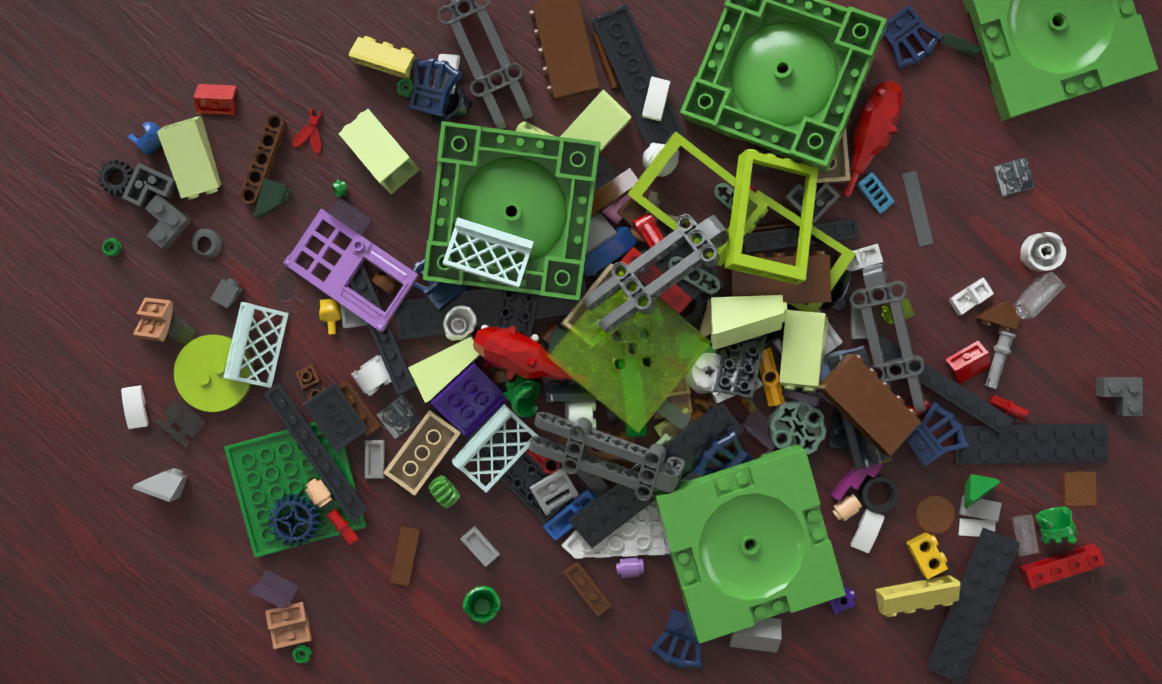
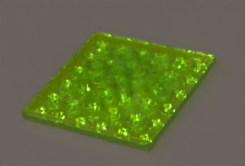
M626 270L620 271L618 276H624L626 274ZM632 285L629 291H635L638 285ZM621 289L595 309L588 310L587 308L547 357L635 432L639 433L712 342L659 297L654 300L655 309L652 313L644 315L638 311L609 333H605L599 325L600 321L630 299L624 290ZM649 300L642 301L640 306H647ZM641 329L647 330V339L640 337ZM614 331L619 332L621 335L619 342L614 341L612 338ZM629 344H633L636 347L635 354H630L627 351ZM645 356L651 360L649 367H645L642 363ZM617 359L623 361L624 366L621 370L615 367Z

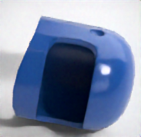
M153 122L142 124L146 129V134L142 137H137L133 132L127 136L148 157L162 146L157 133L161 128Z

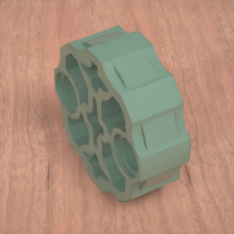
M796 398L777 405L773 414L769 415L768 418L769 437L777 448L783 449L798 444L806 450L807 454H811L817 450L819 443L825 439L826 428L822 412L804 399ZM785 408H788V409H789V410H788V412H789L788 415L785 414V411H784ZM816 412L817 418L814 421H809V415ZM780 420L787 421L789 425L785 422H780ZM792 420L799 425L798 428L801 434L795 430ZM779 434H785V438L783 441H776V438ZM805 440H808V441H809V442H808V443H809L808 446H805V442H804Z

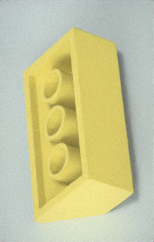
M947 575L875 589L879 612L886 617L896 616L898 612L903 611L904 613H913L919 608L929 610L935 608L934 605H953V602L959 601L960 581Z

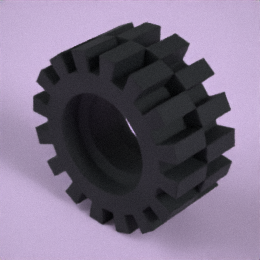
M120 160L106 161V165H101L102 170H98V173H100V176H97V179L100 180L98 184L102 186L101 189L112 195L122 196L133 175L134 169L129 164ZM116 170L121 171L124 177L119 185H113L110 181L111 173Z

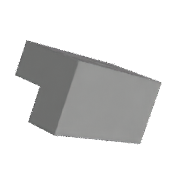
M766 618L754 622V626L731 633L730 647L777 653L782 640L781 619Z

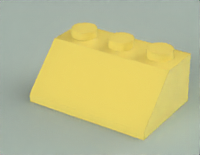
M364 36V39L358 37L349 53V57L354 63L404 79H410L413 62L416 59L411 50L406 48L398 50L394 48V45L387 42L379 44L375 42V39Z

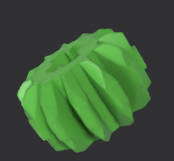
M444 475L436 477L428 485L430 493L444 508L454 505L460 498L458 490Z

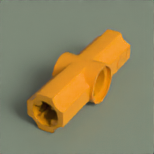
M771 347L763 350L759 372L768 406L770 407L780 405L785 400ZM768 372L774 373V378L771 381L765 380V375Z

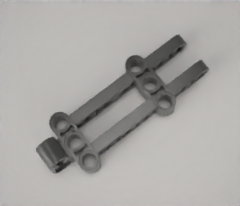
M450 0L451 4L442 7L438 11V19L445 26L451 25L475 80L470 86L471 93L476 97H483L497 129L504 130L507 126L492 92L509 85L524 120L532 117L533 113L518 82L523 75L522 67L516 63L510 64L487 12L491 0H488L485 5H479L476 0ZM467 3L470 6L469 12L461 13L459 11L460 4ZM444 11H449L452 14V18L449 21H444L441 19V14ZM476 13L501 66L500 69L485 76L460 23L461 20ZM511 67L518 68L520 72L518 77L512 78L508 72ZM499 75L502 78V83L499 86L493 85L491 83L492 76ZM476 83L484 85L485 89L481 94H477L473 90Z
M680 215L676 220L677 229L629 265L624 262H617L613 265L611 269L613 276L583 299V303L588 310H593L621 289L630 298L600 321L599 325L605 333L611 332L638 311L644 315L652 313L655 309L654 300L702 264L707 267H714L719 263L720 256L716 248L722 247L728 242L729 234L715 215L708 217L699 225L690 215ZM685 223H691L689 228H682ZM696 238H703L700 243H693ZM687 242L694 252L644 288L637 277ZM707 253H714V256L712 258H705V255ZM626 270V274L624 276H618L620 271ZM632 285H638L635 291H629ZM649 300L647 306H640L642 301Z
M884 263L864 267L863 276L866 288L855 290L850 297V303L855 308H861L874 362L870 368L873 370L879 369L882 372V376L878 378L886 382L890 387V381L908 378L915 412L926 411L919 374L923 372L925 361L921 356L914 355L901 301L908 291L907 285L903 281L887 283L888 278ZM901 286L903 294L896 295L893 292V287ZM881 290L884 293V298H875L874 291ZM855 295H863L865 298L864 303H857ZM890 302L903 358L885 361L873 306ZM917 361L920 363L921 368L917 370L912 369L910 363ZM898 365L902 371L900 373H893L891 367Z
M538 412L536 414L534 422L536 427L568 438L565 446L540 436H534L530 440L529 450L562 463L563 470L568 474H575L580 469L635 489L636 497L642 501L649 500L655 489L673 492L680 482L685 462L678 457H670L664 463L666 450L660 444H652L649 449L592 429L591 421L584 417L577 419L576 422H572L547 412ZM590 446L640 464V472L587 454V448Z

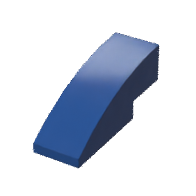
M618 227L615 230L617 233L615 237L586 255L585 277L609 265L637 243L628 227Z
M589 487L579 494V497L569 502L543 525L554 541L573 527L568 518L594 499L596 494Z

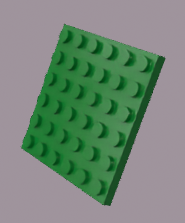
M316 422L309 423L357 492L345 446L336 452ZM289 430L224 446L254 558L298 546L297 542L294 546H290V540L284 545V538L277 541L276 538L279 534H271L275 528H269L268 526L273 523V521L268 520V517L274 516L270 509L275 508V502L280 503L281 497L287 500L288 494H291L293 499L295 494H299V500L305 495V502H308L310 497L305 492V489L308 488L306 484L315 478L317 481L320 479L323 481V479ZM327 487L331 493L332 500L314 510L315 513H321L320 516L316 517V519L321 520V523L315 524L320 529L318 532L313 531L316 536L314 538L309 537L310 541L308 543L340 535L339 531L336 532V527L327 517L334 509H337L343 519L349 522L348 525L353 531L367 527L364 514L351 521ZM293 505L286 506L280 516L290 515ZM299 506L301 514L309 518L307 512ZM295 516L291 518V520L294 521V524L299 521L295 519ZM281 523L283 529L290 533L288 525ZM309 524L299 525L297 535L305 533Z

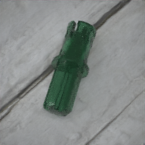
M946 33L942 38L943 44L956 49L958 53L963 52L974 59L977 57L976 53L979 54L981 47L967 42L965 38L961 39L950 33Z

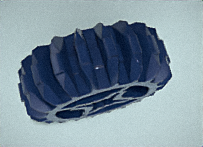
M288 494L287 500L281 497L280 503L275 502V508L270 509L274 516L268 517V520L273 521L268 526L269 528H275L271 534H279L276 538L277 541L284 538V545L289 540L290 546H294L296 542L298 546H301L303 541L308 543L310 541L309 537L314 538L316 536L313 531L318 532L320 529L315 525L321 523V520L316 519L321 513L314 512L318 506L311 507V499L305 502V495L299 500V494H295L294 499L291 494ZM293 505L290 515L280 516L286 506ZM299 506L307 512L309 518L301 514ZM294 516H295V519L299 520V521H298L297 523H295V524H294V521L291 520V518L294 517ZM281 523L288 525L290 533L283 529ZM309 524L305 533L297 535L299 525Z

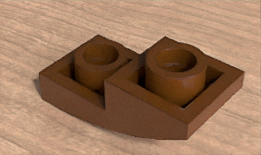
M313 364L295 372L308 400L325 389Z

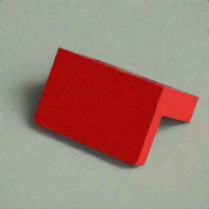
M198 84L193 97L196 113L235 115L234 97L237 90L236 86Z
M979 341L945 359L946 364L954 372L958 384L991 367L989 352Z

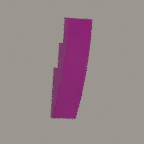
M884 463L859 470H854L853 467L839 482L830 496L840 502L850 486L857 490L866 475L874 478Z

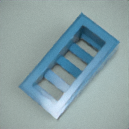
M870 172L855 185L879 214L895 202L873 172ZM871 181L873 184L866 189L865 185ZM876 186L877 190L870 194L869 191ZM881 192L882 196L875 201L874 197ZM886 198L887 202L880 207L878 203Z

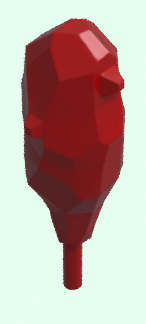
M885 81L878 84L873 89L867 102L861 107L862 110L853 133L852 174L843 193L846 197L850 198L859 175L863 174L873 157L888 145L891 136L898 132L896 124L903 106V94L901 86L893 81Z
M515 326L510 328L487 327L478 330L473 342L474 350L493 367L506 370L507 378L509 379L516 374L526 379L546 377L563 380L567 378L588 387L591 385V379L568 371L566 365L551 356L536 341L516 331Z

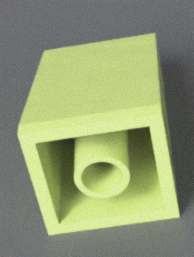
M602 90L560 137L600 142L601 153L630 123L631 116L608 93Z
M369 109L361 112L351 124H347L339 133L378 182L390 194L394 193L420 171Z
M198 116L170 124L158 130L157 133L181 199L185 197L188 200L199 197V193L206 192V194L217 192V188L221 186V181L202 117Z
M783 295L711 297L712 349H719L781 330L782 322H786L787 302H783Z
M787 310L779 381L784 386V389L796 390V388H803V391L806 392L818 390L817 387L822 381L829 327L825 313Z
M474 336L408 367L425 403L430 401L462 370L480 356L473 347Z

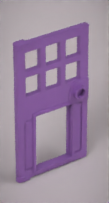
M320 209L290 256L288 255L283 262V265L298 273L381 333L385 330L388 321L419 277L410 268L323 209ZM324 220L335 227L329 239L317 232ZM340 232L352 239L345 251L334 244ZM313 236L325 243L318 255L307 248ZM330 248L342 255L335 266L323 259ZM303 251L314 258L308 270L296 263ZM365 259L403 284V287L386 312L348 287V284ZM320 263L331 270L325 282L313 275Z

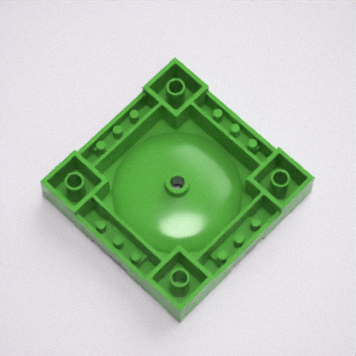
M726 0L724 11L697 77H694L680 111L681 116L685 121L734 139L738 138L771 150L775 154L800 163H808L812 167L828 172L850 119L849 116L863 82H865L886 31L887 19L850 6L846 8L825 0ZM781 67L788 68L786 73L778 72Z
M963 0L966 12L970 14L992 82L990 87L1001 121H1006L1158 70L1141 14L1137 15L1133 0ZM1053 19L1058 22V27L1053 24Z
M442 121L423 280L580 300L601 143ZM511 205L517 208V214L514 217L509 216L507 213V209ZM457 218L533 241L532 250L519 289L443 265ZM457 234L455 240L458 246L468 242L466 236ZM478 241L474 243L477 252L487 248L485 242ZM471 246L461 249L465 258L475 254ZM501 247L493 249L496 258L506 254ZM457 251L450 254L448 261L457 263L462 258ZM489 251L480 255L484 264L494 260ZM520 253L512 255L515 264L524 261L525 255ZM477 257L467 261L470 268L476 269L481 266ZM508 257L499 261L503 271L513 266ZM496 263L486 267L489 274L495 275L500 272ZM515 269L505 273L508 280L517 282L518 274Z
M798 444L761 455V458L690 481L688 479L680 481L673 492L655 489L652 495L668 544L691 629L699 644L754 626V622L787 611L793 613L846 595L833 547L828 539L819 507L821 504L807 453ZM751 539V544L749 546H745V542Z

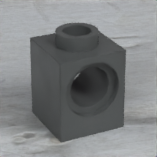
M232 278L228 280L221 279L211 299L226 308L232 309L243 288L239 287V282Z

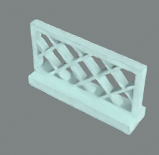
M457 218L443 265L519 289L532 250L533 241ZM457 234L466 236L468 242L458 246L455 240ZM478 241L485 242L487 248L477 252L474 243ZM471 246L475 254L465 258L461 249ZM501 247L506 254L496 258L493 249ZM457 251L462 258L457 263L448 261L450 254ZM489 251L494 260L484 264L480 255ZM516 253L525 255L524 261L515 264L512 255ZM477 257L481 266L476 269L470 268L467 261ZM508 257L513 266L503 271L499 261ZM496 263L500 272L495 275L489 274L486 267ZM515 269L518 274L517 282L508 280L505 273Z
M241 302L223 378L271 388L289 313ZM255 309L260 310L265 317L257 323L253 318ZM274 315H281V324L274 327L270 318ZM267 320L272 330L263 334L258 325ZM256 328L261 337L252 342L249 338V331ZM274 332L277 336V341L270 346L265 337ZM263 339L267 349L259 353L254 344ZM252 347L256 356L247 360L244 356L245 350ZM270 351L273 358L266 365L261 356ZM258 358L263 367L254 372L249 363ZM247 365L252 374L246 378L239 377L241 368ZM263 370H266L269 375L267 383L260 382L257 374Z
M504 404L452 459V463L487 493L529 448L531 438L528 442H520L519 432H529L532 437L538 435ZM510 417L517 421V429H506V421ZM517 432V442L506 443V433ZM495 433H503L504 443H492V436ZM517 445V453L514 456H507L506 446ZM504 446V456L493 457V447ZM482 447H490V457L479 458V450ZM491 460V470L480 471L479 461ZM493 460H504V467L501 470H493ZM469 461H477V471H468L464 466ZM480 474H491V481L486 486L480 482Z

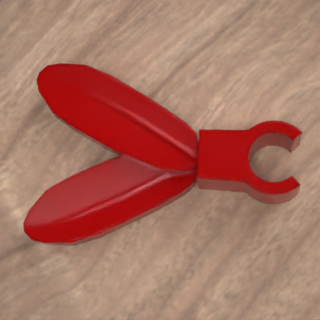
M311 108L309 112L310 124H307L294 137L292 145L293 147L301 146L310 136L312 149L315 153L319 154L322 149V142L316 125H318L319 119L322 117V111L319 110V115L314 117V108Z

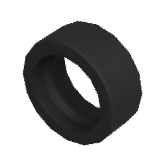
M869 477L862 483L860 498L868 509L876 513H884L896 505L898 490L896 485L886 477ZM883 483L889 488L890 497L885 504L875 505L869 500L868 490L873 484Z

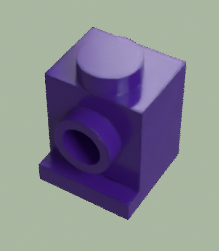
M846 585L843 586L846 595L842 596L846 598L845 602L840 603L842 597L827 601L834 615L856 606L854 600H857L853 589L849 590Z

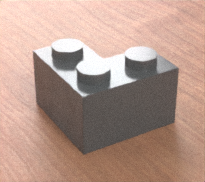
M138 163L122 198L145 208L153 192L172 199L177 185L173 178Z
M827 182L822 184L816 191L812 224L840 196ZM798 183L783 198L799 216L802 213L804 187Z
M158 193L145 207L146 210L159 220L147 236L163 249H169L193 221L170 200Z
M1096 377V396L1115 397V415L1143 416L1142 377Z

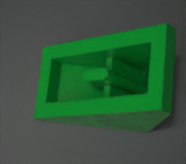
M971 474L965 481L964 507L968 509L997 487L1000 481L994 478Z

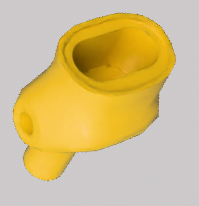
M335 299L319 300L320 320L328 323V334H336L335 322L342 319L339 302Z

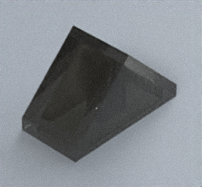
M173 310L167 335L186 346L198 330Z

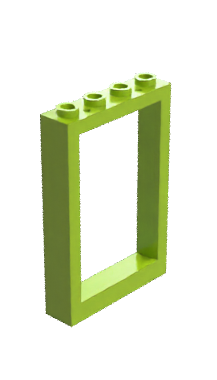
M674 132L628 192L631 198L674 231L677 229L676 222L642 195L680 145L733 187H735L736 182L734 176L677 132ZM750 189L748 198L758 206L745 221L744 236L746 233L750 234L754 230L756 220L759 217L762 219L769 210L766 208L769 204ZM696 238L693 243L698 244L701 241ZM727 245L719 254V266L725 265ZM709 252L706 256L712 258L714 253Z
M748 149L739 155L725 268L796 285L806 281L818 168L812 167L808 163H796L793 159L777 158L774 154H761L755 149ZM753 163L806 176L795 266L741 254Z
M759 190L756 191L755 194L766 201L770 208L800 226L801 218ZM749 198L746 220L758 206ZM812 225V235L841 253L830 270L832 290L856 253ZM728 242L722 247L716 248L718 254L722 252ZM823 302L808 303L807 305L796 303L791 305L800 311L816 313Z

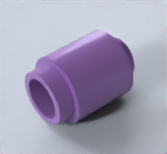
M638 557L619 559L620 563H616L617 575H621V578L639 577L640 574H644L643 559H638Z

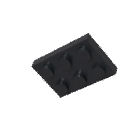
M685 242L656 263L655 266L665 273L668 271V263L673 257L679 256L684 259L694 251ZM677 261L676 263L672 262V265L675 266L680 261ZM704 264L699 267L713 276L720 272L715 267H707ZM696 270L688 275L692 281H697L700 277ZM703 275L701 282L698 283L700 286H702L703 282L707 285L709 284V282L705 281V275ZM684 280L676 283L679 288L692 298V301L701 292V290Z
M333 383L303 404L336 452L369 430L336 383Z

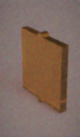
M1078 470L1077 472H1063L1064 506L1083 507V505H1097L1095 471L1082 472Z

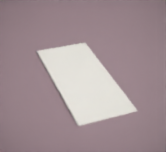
M960 518L959 535L979 537L983 527L995 532L996 521Z

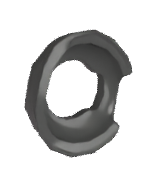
M200 229L192 236V249L199 256L210 259L221 252L222 239L214 230ZM203 236L208 237L212 242L210 250L206 253L198 250V240Z

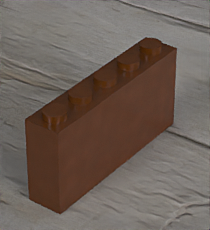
M545 0L532 3V10H529L531 21H535L537 26L534 29L536 40H540L541 47L538 50L540 59H544L546 66L542 67L545 78L549 77L550 85H547L549 96H553L554 101L598 91L599 84L579 0Z
M813 251V255H808L806 281L797 285L731 269L732 297L783 295V302H787V304L831 302L830 255L825 254V251ZM793 252V256H786V253H774V257H766V253L754 254V257L792 266L796 265L797 252Z
M847 354L819 384L817 389L882 455L891 456L921 421L917 418V413L911 408H907L903 404L904 400L900 396L894 395L890 390L891 387L877 377V372L864 364L865 361L860 355Z

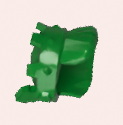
M516 375L517 379L514 382L506 383L508 390L503 395L511 403L513 412L520 417L534 416L538 410L535 401L540 393V384L537 383V378L526 379Z
M1049 508L1036 514L1035 520L1040 526L1041 541L1050 543L1051 539L1056 540V543H1060L1061 539L1067 538L1068 543H1076L1077 538L1074 534L1077 536L1079 533L1076 530L1077 526L1072 522V511L1069 508Z
M477 586L475 589L470 590L463 602L464 612L469 615L471 620L478 621L481 625L487 624L493 618L495 619L501 606V600L497 592L488 586Z

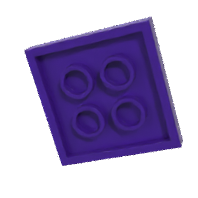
M473 361L430 400L431 404L466 438L508 401L499 387Z

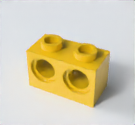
M925 532L906 542L921 574L926 579L948 569L945 564L948 561L943 552H939L936 546L939 544L934 535L931 536ZM923 542H927V549L921 551L920 545ZM936 559V565L930 568V560Z

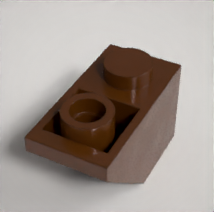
M999 302L977 314L975 319L981 320L980 324L991 327L994 324L999 326V330L1010 332V330H1017L1023 307L1007 302Z

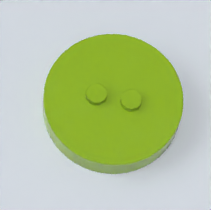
M223 335L201 336L189 342L179 353L174 367V380L178 392L191 406L207 412L223 411L238 405L250 392L253 384L223 378L232 338ZM245 350L244 356L247 360H250L251 356L248 353V351ZM252 361V362L249 363V364L251 365L252 369L254 370V364H253V361ZM247 365L241 368L239 377L246 378L252 374Z

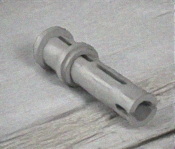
M1001 330L998 332L1000 334L997 345L994 346L995 354L985 386L997 389L1007 354L1011 353L1012 340L1016 337L1015 334Z

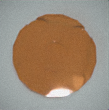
M736 396L751 415L758 412L751 399Z
M930 495L923 498L916 508V520L919 526L930 533H942L948 530L955 518L952 504L946 498L938 495Z

